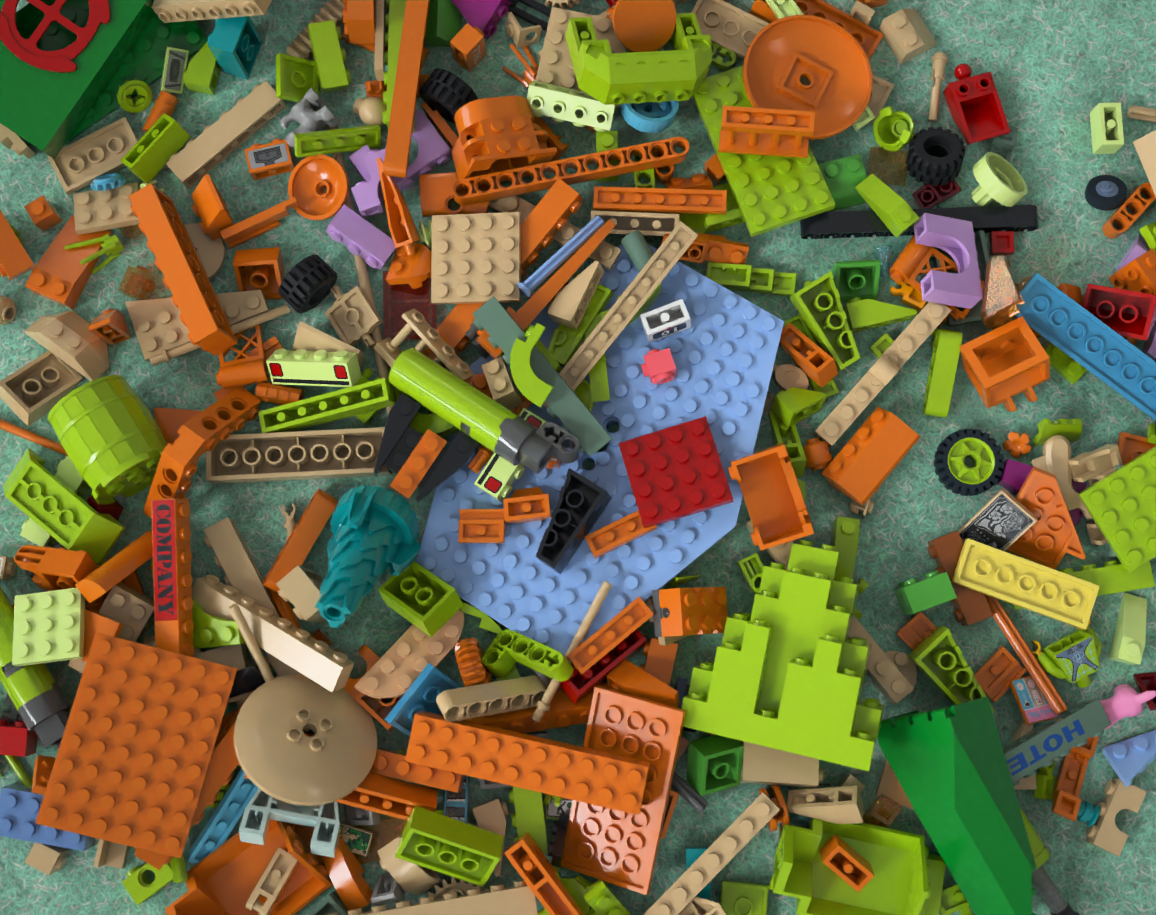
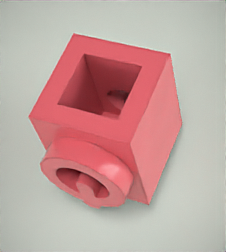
M670 348L661 351L660 349H654L643 356L645 362L641 364L644 377L649 376L651 383L664 384L672 381L674 376L677 375Z

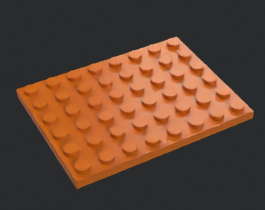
M96 632L35 824L182 858L238 668Z

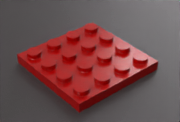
M706 416L618 443L644 529L734 502Z

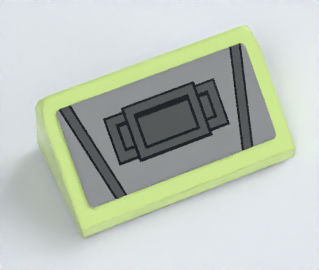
M166 46L160 90L179 94L183 93V73L187 67L188 50Z

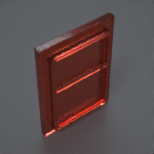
M383 271L384 339L388 337L393 339L407 324L402 315L412 309L422 313L429 325L437 329L436 305L431 303V278L428 277L423 281L422 287L412 289L409 284L389 285L386 281L388 271ZM412 330L404 340L422 339Z

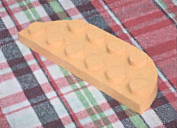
M460 608L432 637L412 624L355 684V688L361 693L377 699L402 697L428 663L437 667L454 649L455 643L459 641L463 631L464 612H461Z

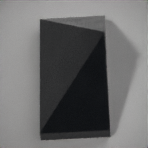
M257 665L237 671L229 698L255 691L266 683Z

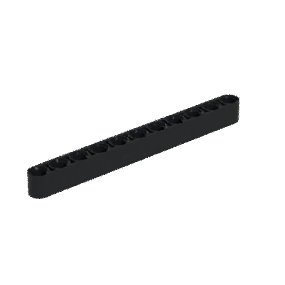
M1036 205L913 209L919 218L924 213L971 221L974 233L983 230L984 233L1002 230L1024 232V229L1034 231L1039 228ZM873 210L823 212L800 220L802 239H808V237H811V239H828L829 236L833 238H851V236H854V238L873 237V235H876V237L894 236ZM914 225L900 236L915 235Z

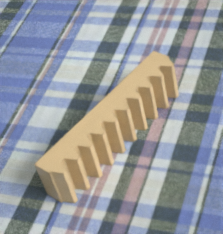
M343 0L327 1L325 7L320 8V13L315 14L314 20H310L309 24L334 20L335 26H340L343 23ZM305 26L303 32L298 33V38L292 40V45L287 46V55L307 60L313 57L308 27Z

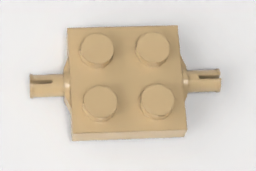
M334 285L330 291L335 296L336 301L332 307L324 312L343 342L354 346L363 340L367 349H372L376 343H374L370 333L383 322L361 287L356 286L350 292L343 294L339 286Z

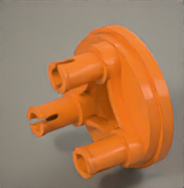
M618 0L615 7H610L607 10V13H610V15H606L613 22L614 32L618 40L626 48L635 52L658 50L670 39L676 25V9L672 0Z

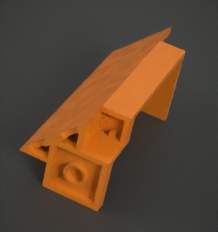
M271 820L264 845L240 841L239 832L187 871L188 880L185 882L188 891L165 908L166 914L259 915V912L254 909L251 911L245 905L278 847H281L299 862L269 915H295L333 885L322 856L311 854L310 843L314 827ZM261 895L259 901L265 904L268 898Z

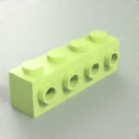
M533 80L529 85L527 100L535 117H543L544 115L551 117L556 122H564L566 120L578 127L592 126L594 130L600 132L610 131L613 126L617 105H604L585 92Z

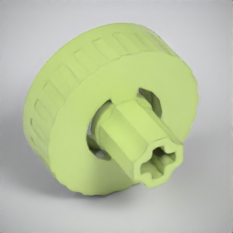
M987 152L973 166L974 176L980 185L971 193V198L980 206H987L994 199L1004 206L1012 207L1028 192L1027 185L1020 173L1006 159L996 153Z

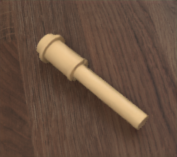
M943 52L934 53V56L931 58L933 64L930 80L933 83L928 117L930 122H937L941 82L945 79V66L948 58L947 54Z

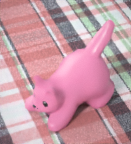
M1129 684L1116 686L1112 697L1100 700L1111 722V725L1105 729L1110 728L1124 717H1135L1142 713L1144 702L1153 699L1156 696V691H1146L1139 694Z

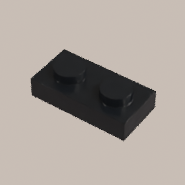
M560 813L559 821H554L551 835L556 836L555 842H550L548 856L552 857V866L560 868L569 819V814Z

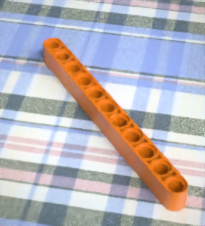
M406 0L384 158L383 175L402 178L407 176L430 0Z
M674 137L457 180L453 184L452 192L456 203L459 205H470L550 189L558 178L567 185L678 164L686 160L689 142L683 137ZM680 147L684 150V152L676 153L674 151V148ZM658 151V152H660L663 156H662V157H654V156L652 155V152ZM637 155L641 158V160L635 162L632 161L630 157ZM617 160L620 164L612 166L609 164V161ZM589 164H595L598 166V168L596 170H590L587 166ZM574 168L577 172L575 174H568L566 170ZM552 172L555 174V177L548 179L544 174ZM530 176L534 180L530 183H525L522 179ZM503 181H510L512 185L503 187L501 183ZM482 185H488L490 187V189L485 192L479 190V188ZM461 189H466L469 191L464 196H460L457 194L458 191Z

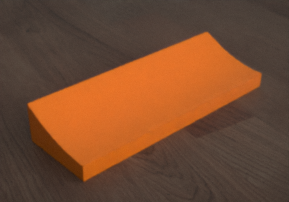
M754 0L750 14L768 23L778 20L765 0ZM794 0L804 15L828 19L848 31L861 45L868 60H870L884 36L883 33L823 0Z

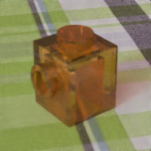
M128 266L119 291L125 296L137 300H147L149 293L151 294L155 288V278L149 273L150 270L147 268Z

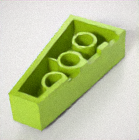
M832 271L793 294L790 300L821 349L835 360L837 370L840 371L860 359V355L852 331L849 329L845 310H843Z
M940 625L908 655V658L953 705L987 697L975 679L970 666L965 661L959 646L956 645L949 628Z

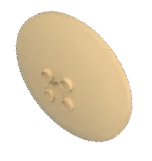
M302 673L274 678L250 694L242 705L236 719L234 747L243 771L263 792L286 803L317 806L328 804L347 796L364 781L376 757L377 732L371 714L344 688L331 692ZM310 728L314 731L315 735L308 737L303 733V729Z

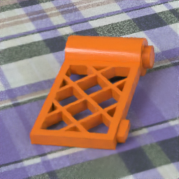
M913 235L889 269V273L895 282L908 283L922 293L921 284L915 280L919 274H928L931 270L943 272L955 270L958 272L954 261L932 246L916 244L915 235ZM931 255L940 261L941 267L930 269L929 258ZM980 279L981 288L984 290L987 283ZM946 305L952 310L948 315L956 321L958 318L963 320L970 310L965 308L962 312L955 306Z
M261 324L253 327L256 329V333L251 339L243 335L246 330L235 334L237 341L242 338L248 342L241 351L232 346L219 354L220 368L219 372L216 373V380L219 386L222 385L224 389L269 380ZM252 345L257 347L259 355L251 357L246 355V352ZM230 350L238 354L234 360L225 361V356Z

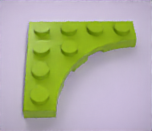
M192 598L194 649L245 643L235 620L219 616L214 617L206 613L205 609Z

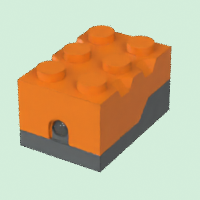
M726 587L652 590L655 637L724 633L728 617Z

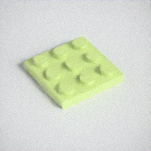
M78 588L15 596L12 665L25 666L84 658L85 597Z

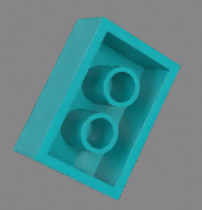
M250 16L216 19L214 31L208 36V47L224 73L248 80L263 43Z

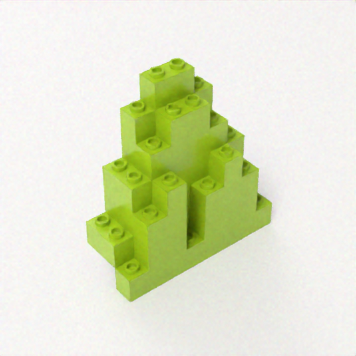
M799 539L798 544L792 543L787 570L784 569V564L771 562L770 566H764L760 590L758 594H755L752 614L738 612L727 617L722 645L717 646L715 662L705 661V663L693 667L689 693L683 697L681 708L686 710L683 727L869 771L876 738L880 732L885 705L880 704V700L866 697L865 700H861L872 644H867V639L853 636L851 640L848 639L859 584L853 583L854 579L840 576V579L836 580L841 552L835 551V546L822 544L821 548L812 547L813 542Z

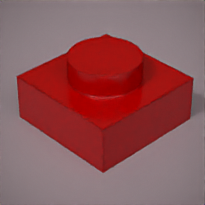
M1014 231L990 232V255H1012L1014 253Z

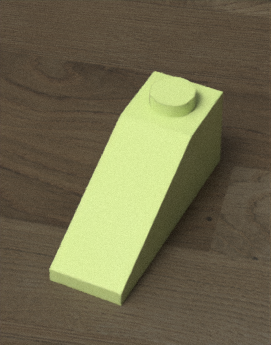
M1128 593L1123 594L1109 659L1129 665L1141 664L1146 643L1147 599Z

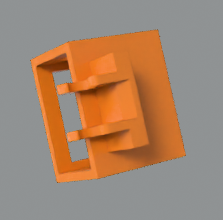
M1023 316L959 346L962 368L987 409L1003 403L1008 412H1014L1017 409L1011 397L1023 392L1029 402H1035L1038 399L1033 388L1050 379V358Z

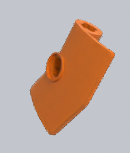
M457 172L419 175L423 217L487 213L490 201L460 205L458 210L451 211L449 203L454 199L452 186L459 180ZM482 185L479 188L483 192L490 189L488 185ZM461 189L458 191L457 194L460 196H464L469 191L466 189Z

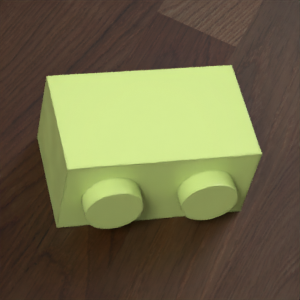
M1099 103L1090 112L1093 154H1115L1124 145L1121 103Z

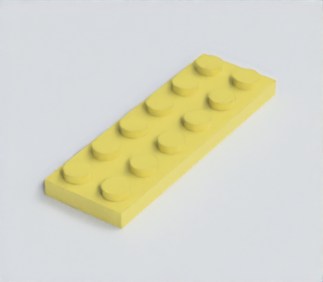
M969 538L965 539L952 582L1082 630L1087 629L1100 587L1099 585Z

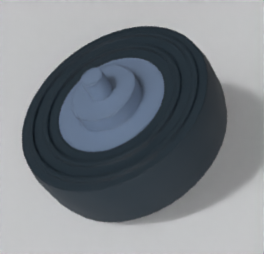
M1099 175L1092 178L1085 190L1086 201L1092 207L1104 211L1119 208L1127 196L1125 183L1111 175Z

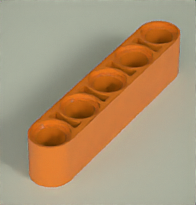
M321 489L315 492L262 583L263 586L278 593L277 591L280 588L276 583L296 566H302L339 501L338 499Z

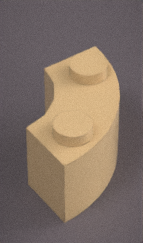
M401 836L377 851L381 858L380 865L392 875L406 893L420 896L435 884L441 882V879L435 870L395 857Z

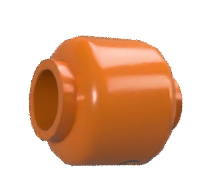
M819 437L806 440L807 445L802 446L806 457L805 467L811 468V471L826 468L828 463L832 461L829 444L826 441H820Z

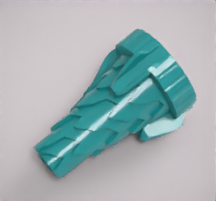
M358 486V488L350 489L349 492L343 494L332 514L330 524L334 537L330 538L327 543L328 571L320 588L321 595L315 606L319 609L321 616L328 621L330 627L339 628L347 617H351L358 610L364 596L369 597L373 586L377 584L388 566L392 575L398 576L414 562L415 556L420 551L421 546L416 541L419 535V522L415 511L412 510L411 505L404 501L401 496L382 487Z

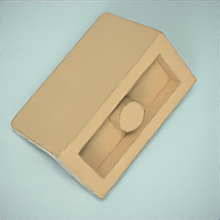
M99 839L93 866L97 868L104 865L121 869L125 868L129 846Z

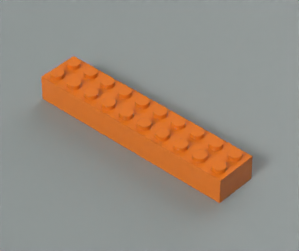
M419 711L414 715L405 759L406 762L636 815H639L651 763L466 720L448 722L443 715L426 711Z

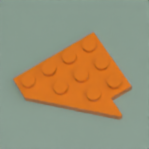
M1033 466L1015 499L1033 513L1038 520L1007 550L1056 570L1065 553L1084 560L1086 558L1085 552L1056 476Z

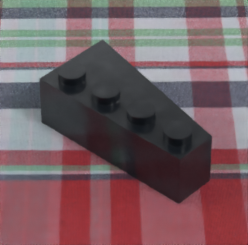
M570 468L566 475L565 484L560 490V497L556 508L553 509L551 514V521L545 530L536 557L543 564L560 575L585 539L584 536L589 533L612 499L606 490Z

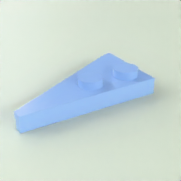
M1156 730L1103 747L1104 756L1125 787L1130 786L1132 779L1139 772L1142 773L1146 769L1147 764L1152 763L1156 758Z

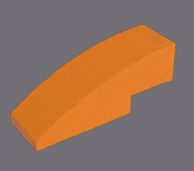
M339 836L335 857L322 856L329 877L348 910L363 908L369 905L373 891L362 877L363 867L341 836Z

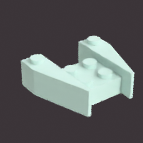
M261 789L257 790L245 808L239 829L240 841L264 845L270 821H282L314 827L310 843L311 854L335 857L340 836L337 802L317 806L295 805L280 801Z

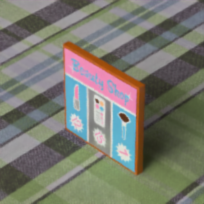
M1031 676L1009 681L1026 725L1051 720L1060 715L1055 714Z

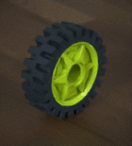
M962 429L950 434L939 444L934 455L935 473L939 476L938 480L945 485L946 489H950L953 493L961 494L962 496L978 495L989 490L999 481L998 479L1003 473L1001 470L1004 468V463H1002L1004 455L1000 453V450H1002L1000 445L997 446L995 444L997 441L994 438H990L988 433H982L978 429ZM965 457L972 460V468L965 465Z

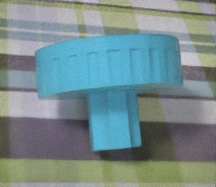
M679 101L621 104L620 110L624 120L636 130L658 133L672 125L679 107Z

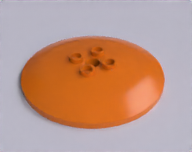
M792 15L780 18L765 26L754 37L745 54L742 69L743 84L752 107L814 111L813 137L804 136V138L811 140L824 139L845 131L858 120L869 102L872 91V72L869 60L858 41L843 27L828 19L812 15ZM800 78H807L810 85H803L800 82Z

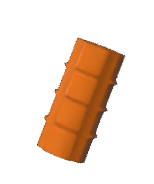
M165 91L160 92L142 128L144 132H147L164 113L170 117L172 116L179 102L175 96Z
M262 381L258 382L256 386L255 396L266 403L285 405L303 400L304 389Z

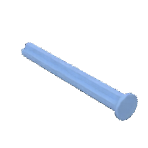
M600 216L594 217L523 283L519 282L517 286L520 288L521 293L529 298L531 292L605 224L604 220Z

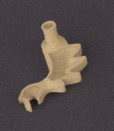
M1061 435L1048 438L1042 448L1043 456L1033 459L1032 465L1056 476L1069 511L1077 508L1083 512L1087 519L1092 518L1079 498L1078 492L1073 489L1071 484V470L1068 460L1071 459L1070 442Z

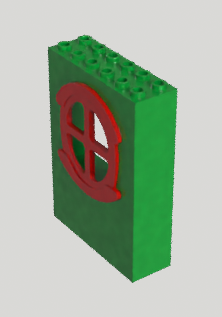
M0 0V123L55 159L156 12L151 8L154 0H88L89 18L87 25L83 28L61 15L60 11L67 0H56L51 6L46 5L41 0H26L45 14L43 20L29 39L21 37L16 25V8L20 0ZM54 21L59 22L77 35L75 42L60 50L43 51L37 47L38 42Z

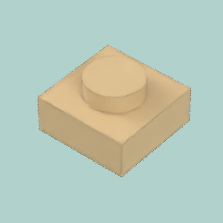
M856 1L849 15L869 25L875 10L866 4Z

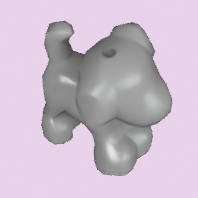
M312 88L306 92L300 102L292 107L291 112L281 119V127L283 129H287L293 121L300 124L299 128L289 132L286 137L287 144L294 148V134L316 132L324 125H329L333 128L341 123Z

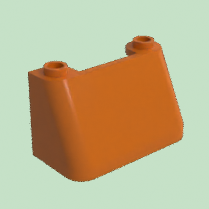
M784 442L730 462L731 466L728 467L731 479H736L739 483L753 524L754 532L750 534L754 546L759 545L761 551L814 534V528Z

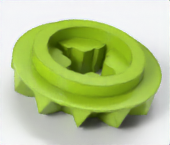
M135 78L131 81L125 80V83L119 86L118 94H116L121 108L130 113L144 111L152 101L150 87L144 81H139ZM135 89L139 96H135V100L132 101V98L127 95L133 94Z

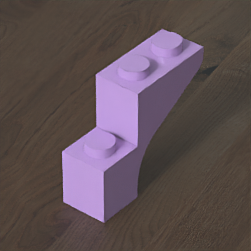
M386 148L372 150L363 156L372 180L358 182L351 188L363 218L383 212L381 205L382 186L377 158H381L384 162Z

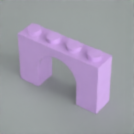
M421 109L415 111V132H412V139L418 146L417 158L408 167L406 178L392 176L400 191L410 189L414 185V181L419 179V175L431 174L433 168L438 165H445L452 156L450 148ZM367 145L350 155L349 159L364 181H371L372 179L363 156L371 151ZM381 191V204H382V203L385 202V201H384V196H383V191Z
M924 213L914 224L916 244L937 247L946 251L954 259L958 273L931 270L920 281L922 300L971 309L983 298L973 224L971 221Z

